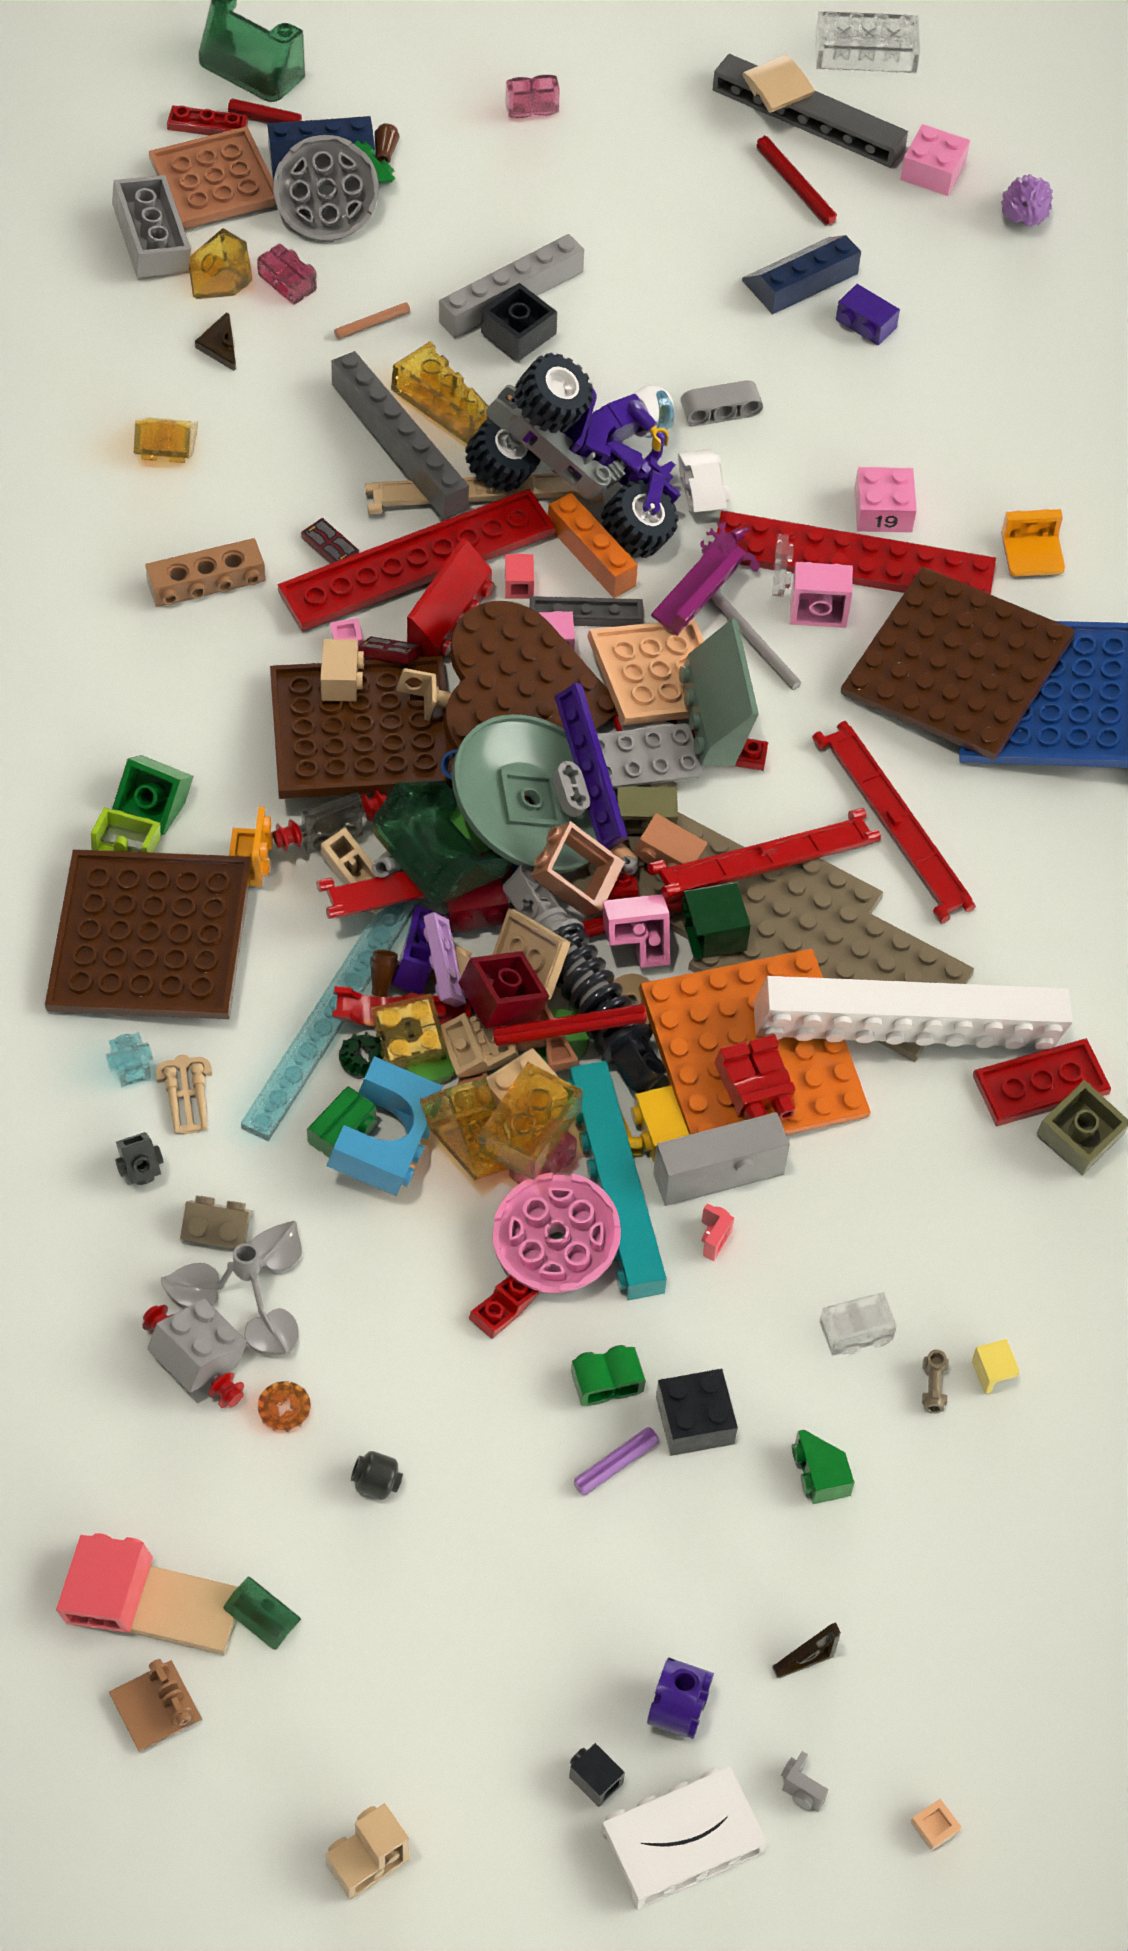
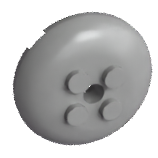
M318 135L306 138L290 148V151L277 166L273 192L281 216L293 230L310 239L334 241L354 234L370 219L377 204L379 184L372 161L359 147L339 136ZM323 185H330L334 188L333 192L328 196L321 194L319 190Z

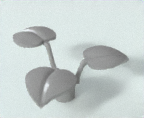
M295 1221L269 1228L255 1236L249 1243L238 1245L233 1251V1262L227 1263V1270L220 1281L216 1269L205 1263L189 1264L179 1268L170 1275L161 1277V1284L167 1295L180 1306L187 1308L204 1298L211 1305H214L218 1299L216 1289H222L232 1271H234L235 1275L241 1280H251L258 1312L261 1316L253 1318L247 1323L244 1332L245 1339L248 1341L247 1344L257 1352L271 1355H285L290 1353L297 1345L298 1325L291 1313L281 1308L274 1309L266 1314L257 1280L260 1268L265 1265L271 1271L281 1272L291 1269L299 1262L302 1255V1246Z

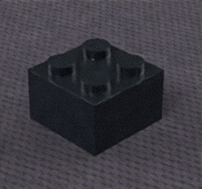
M521 283L515 285L481 310V333L518 362L556 335L557 311Z
M722 1368L658 1380L656 1400L670 1456L735 1444L738 1427Z

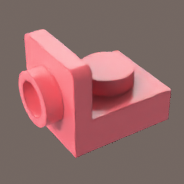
M706 1204L703 1209L701 1222L708 1227L702 1236L701 1242L704 1243L703 1256L714 1261L732 1233L735 1217L731 1216L724 1208L714 1207L710 1204Z

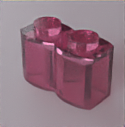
M546 74L533 78L516 77L507 80L505 105L508 117L520 119L533 114L548 116L559 112L560 88L557 76Z

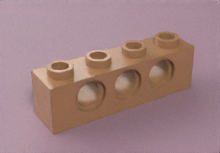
M255 538L145 564L147 583L156 607L172 605L176 602L200 598L218 592H226L230 589L255 585L265 581V565Z

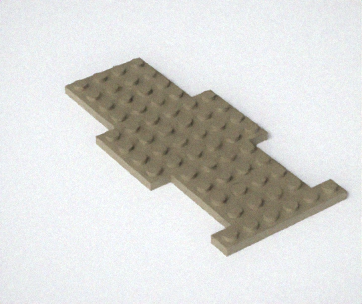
M671 781L643 785L642 787L665 786L677 788L678 791L679 784ZM678 812L677 825L708 843L700 859L745 848ZM627 833L628 839L623 841V843L634 852L643 834ZM637 856V871L631 876H636L638 897L662 894L661 888L666 886L658 873L650 875L647 869L648 864ZM820 858L732 881L738 884L751 925L747 950L697 960L692 958L688 968L692 972H698L813 948L823 978L967 984L974 971L973 967L871 914L882 899L883 891ZM590 863L579 869L569 882L585 893L597 867ZM681 911L669 914L670 930L688 939L681 918ZM877 1041L914 1062L925 1047L916 1044V1042H903L892 1045L886 1041Z

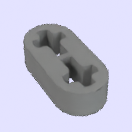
M564 761L553 772L552 781L562 810L571 817H579L590 805L589 793L581 769L573 762Z

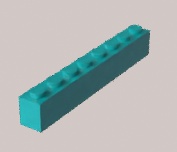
M607 1061L570 1067L569 1079L565 1080V1085L571 1090L570 1098H573L575 1104L572 1107L575 1125L580 1124L582 1133H579L582 1152H588L589 1160H586L588 1176L590 1179L595 1178L596 1184L611 1198L620 1219V1244L612 1261H617L619 1271H616L619 1290H625L627 1301L664 1294L667 1278Z

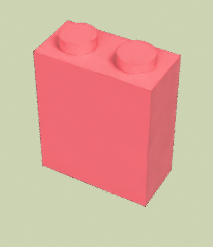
M95 1533L93 1536L80 1534L56 1611L66 1624L130 1633L153 1559L144 1543L131 1537L118 1540L101 1533Z

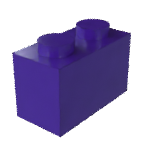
M856 284L838 301L836 320L865 339L879 345L897 328L900 309L861 285Z

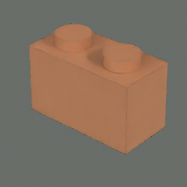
M656 813L641 836L633 853L647 864L664 860L666 867L669 868L699 860L708 843Z

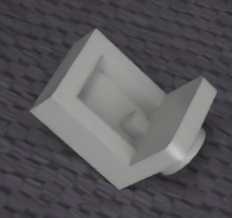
M802 1751L797 1760L791 1757L781 1774L785 1778L782 1790L791 1795L793 1801L800 1807L807 1810L812 1808L819 1812L826 1800L829 1789L801 1773L808 1758V1754Z

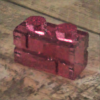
M279 243L271 248L270 252L266 251L258 257V275L292 304L295 305L303 300L304 296L307 297L316 291V270L312 265L304 264L294 250H288Z

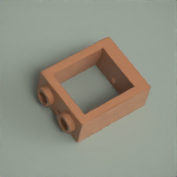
M571 821L560 826H554L547 834L546 841L548 842L544 850L538 854L534 861L535 868L531 877L585 917L602 911L603 901L608 899L625 862ZM564 843L597 867L585 893L552 870Z

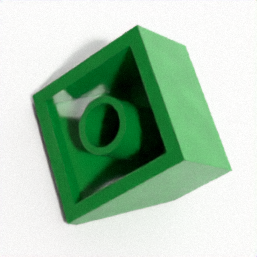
M143 755L128 758L112 809L160 822V833L165 835L186 802L194 776Z

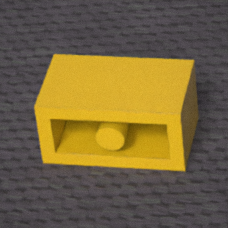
M671 1085L635 1095L634 1107H631V1116L634 1124L640 1125L642 1130L640 1137L642 1138L643 1150L645 1152L649 1151L652 1161L655 1162L657 1143L690 1134Z

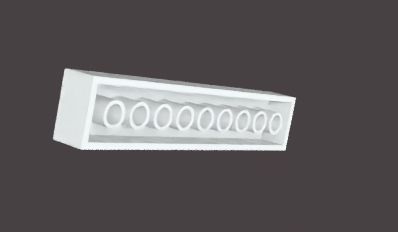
M767 976L753 1002L756 1036L766 1037L775 1034L777 1040L789 1037L796 1038L799 1041H809L814 1038L826 1039L829 1042H840L842 1040H856L858 1043L886 1041L892 1045L903 1042H916V1044L921 1046L943 1043L950 1047L969 1044L976 1045L979 1048H988L994 1045L1005 1046L1008 1049L1035 1047L1037 1050H1046L1055 1047L1072 1024L1068 988Z

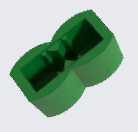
M617 1345L610 1348L604 1354L585 1352L572 1360L571 1374L581 1406L600 1404L611 1399L627 1398L644 1392L646 1380L635 1347Z

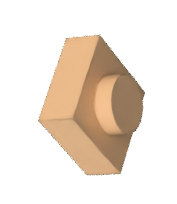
M941 1799L912 1817L911 1823L931 1850H934L959 1833L962 1828Z

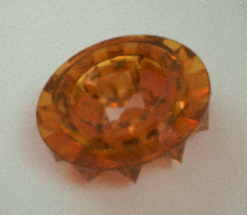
M289 1381L276 1382L268 1386L259 1397L258 1413L263 1424L266 1423L274 1431L279 1429L289 1432L297 1426L301 1428L302 1423L309 1417L311 1408L309 1395L303 1387ZM289 1397L292 1411L286 1410L280 1417L279 1407L276 1405H283Z

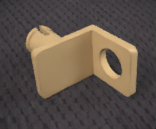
M407 668L402 670L396 686L398 692L424 696V719L427 721L430 720L435 707L445 709L452 692L438 690L436 674ZM409 678H418L422 681L421 685L416 687L408 686L405 682Z

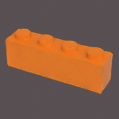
M572 493L548 504V516L555 526V535L613 598L636 586L638 564Z

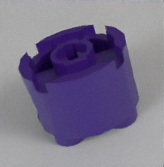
M668 1657L655 1691L656 1695L650 1707L647 1724L694 1739L700 1722L701 1712L704 1711L714 1673Z

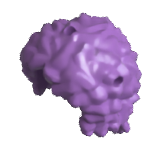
M1031 174L1023 175L1022 178L1017 177L1011 183V186L1008 187V190L1003 192V200L1001 201L1003 215L1008 217V220L1018 223L1023 221L1026 226L1030 227L1039 225L1049 216V210L1052 209L1053 190L1050 188L1049 182L1044 181L1041 177H1033ZM1024 202H1027L1026 207L1022 205Z

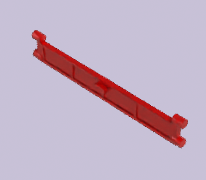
M847 721L840 722L837 725L839 731L828 736H824L821 731L816 732L812 736L815 744L820 750L825 749L827 746L831 748L940 904L933 909V913L941 924L946 923L951 918L948 913L963 907L966 912L974 910L976 905L968 891Z
M864 808L849 811V820L669 868L666 867L664 860L648 863L647 869L650 875L658 873L666 886H662L661 892L665 898L683 895V891L720 885L870 845L880 841L881 834L879 830H869L863 821L867 816Z
M488 851L335 887L332 877L317 880L316 885L319 892L327 891L332 906L326 907L328 919H337L442 894V886L501 877V880L507 879L514 872L506 859L494 851Z

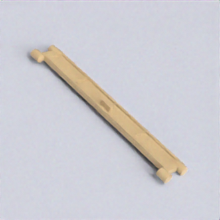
M557 473L531 474L518 489L515 490L513 488L510 492H505L504 489L501 492L495 491L493 486L489 489L484 486L485 483L483 481L479 482L475 477L463 478L469 485L468 502L497 501L529 488L537 499L558 498L572 493L575 497L581 496L574 487ZM412 480L365 483V494H373L374 503H367L368 514H382L383 506L431 504ZM603 491L597 498L588 500L589 503L603 502Z

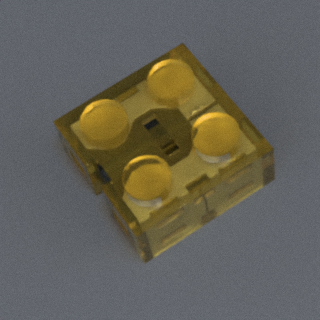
M432 993L371 1007L370 1015L376 1038H382L380 1043L382 1060L401 1068H407L446 1058L448 1051Z

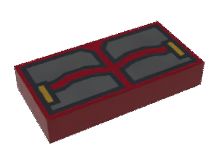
M324 518L319 519L301 532V538L330 564L359 553V549Z
M370 636L358 645V651H364L365 658L408 665L422 654L421 644Z

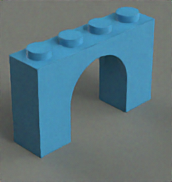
M374 1056L358 1093L375 1105L395 1114L402 1122L406 1135L397 1140L385 1141L343 1125L326 1166L397 1196L401 1185L408 1187L415 1169L409 1167L411 1162L418 1163L425 1146L419 1143L421 1138L428 1139L434 1122L429 1121L431 1115L437 1117L444 1100L438 1098L443 1086Z

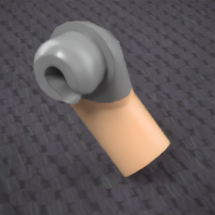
M623 842L610 850L625 862L620 872L621 874L631 876L637 871L638 857Z

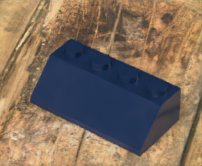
M371 116L267 123L273 181L279 162L290 151V148L312 136L334 135L345 138L353 144L357 140L361 144L366 141L375 150Z
M847 235L828 237L742 277V282L771 314H774L857 275L861 250Z

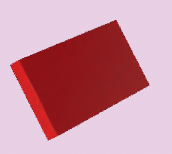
M1087 1038L974 1070L972 1075L996 1127L1054 1110L1084 1080L1102 1096L1110 1094L1111 1091L1110 1084Z

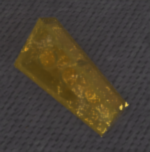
M429 341L393 365L391 390L468 445V441L486 419H490L486 415V409L489 406L473 388H468L465 385L462 375L459 372L455 373L449 367V361L444 355L440 356L435 351L436 346Z

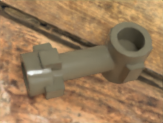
M932 1350L928 1356L924 1357L922 1369L929 1376L928 1393L922 1394V1403L924 1404L925 1411L930 1413L943 1412L944 1405H947V1395L941 1394L942 1374L948 1369L949 1359L941 1350Z

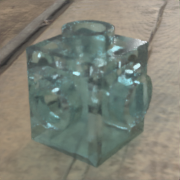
M139 1032L122 1034L115 1039L109 1040L110 1053L105 1054L110 1072L116 1071L121 1087L151 1079L149 1061L153 1060L152 1052L148 1042L142 1043Z

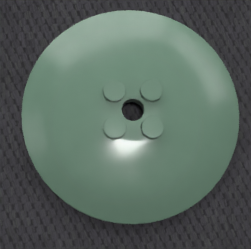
M502 715L480 723L463 739L456 751L452 765V785L455 799L470 828L495 853L518 866L522 865L523 868L534 870V861L538 854L544 850L548 842L546 837L549 831L554 826H560L570 821L597 841L588 808L579 817L567 815L560 806L552 781L553 772L562 762L570 761L574 763L563 728L533 716ZM524 796H529L535 802V805L529 804ZM564 843L552 870L556 873L571 872L589 865L590 862Z

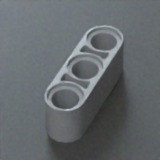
M750 380L692 389L685 392L680 399L687 421L693 426L748 418L759 414L763 409V403L756 384Z

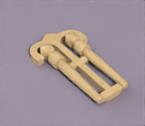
M182 1054L178 1055L175 1060L161 1062L156 1068L157 1083L163 1082L166 1079L165 1089L169 1096L175 1134L199 1133V1131L208 1129L204 1094L205 1078L203 1074L212 1076L211 1064L206 1058H189L187 1055ZM191 1066L192 1083L195 1089L189 1090L187 1070ZM175 1068L181 1073L182 1091H177L178 1083L177 1079H175ZM190 1096H196L201 1124L193 1125ZM184 1097L187 1126H180L177 1098Z

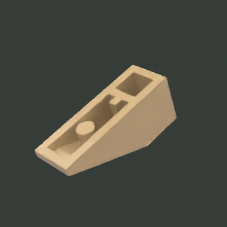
M343 828L321 843V856L344 885L377 877L371 868L374 864L346 828ZM384 908L371 910L370 912L375 915Z

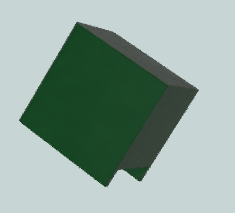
M737 882L683 891L681 918L694 960L747 950L751 925Z

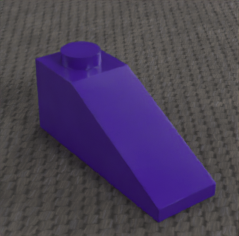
M415 906L399 958L400 964L392 986L407 992L422 994L432 968L429 960L431 956L430 946L424 936V928L426 926L423 916L435 911Z

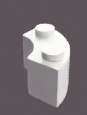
M711 449L678 453L680 481L685 488L688 509L692 512L727 508L726 501L730 500L728 484L723 485L720 472V456L715 455Z

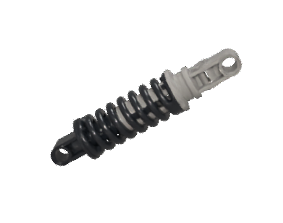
M520 865L503 884V891L517 911L571 942L556 986L561 989L562 997L569 1001L571 1011L575 1014H583L631 1006L630 998L621 995L623 987L619 983H612L614 981L613 972L604 970L606 968V961L601 957H597L598 949L596 946L588 945L590 937L585 931L583 923L578 921V919L568 920V914L564 908L558 905L551 892L531 877L533 870L523 868ZM645 1022L586 1032L587 1036L594 1040V1046L599 1053L600 1059L607 1061V1064L616 1063L625 1077L626 1083L636 1093L649 1091L666 1073L663 1062L657 1057L648 1043L653 1031Z

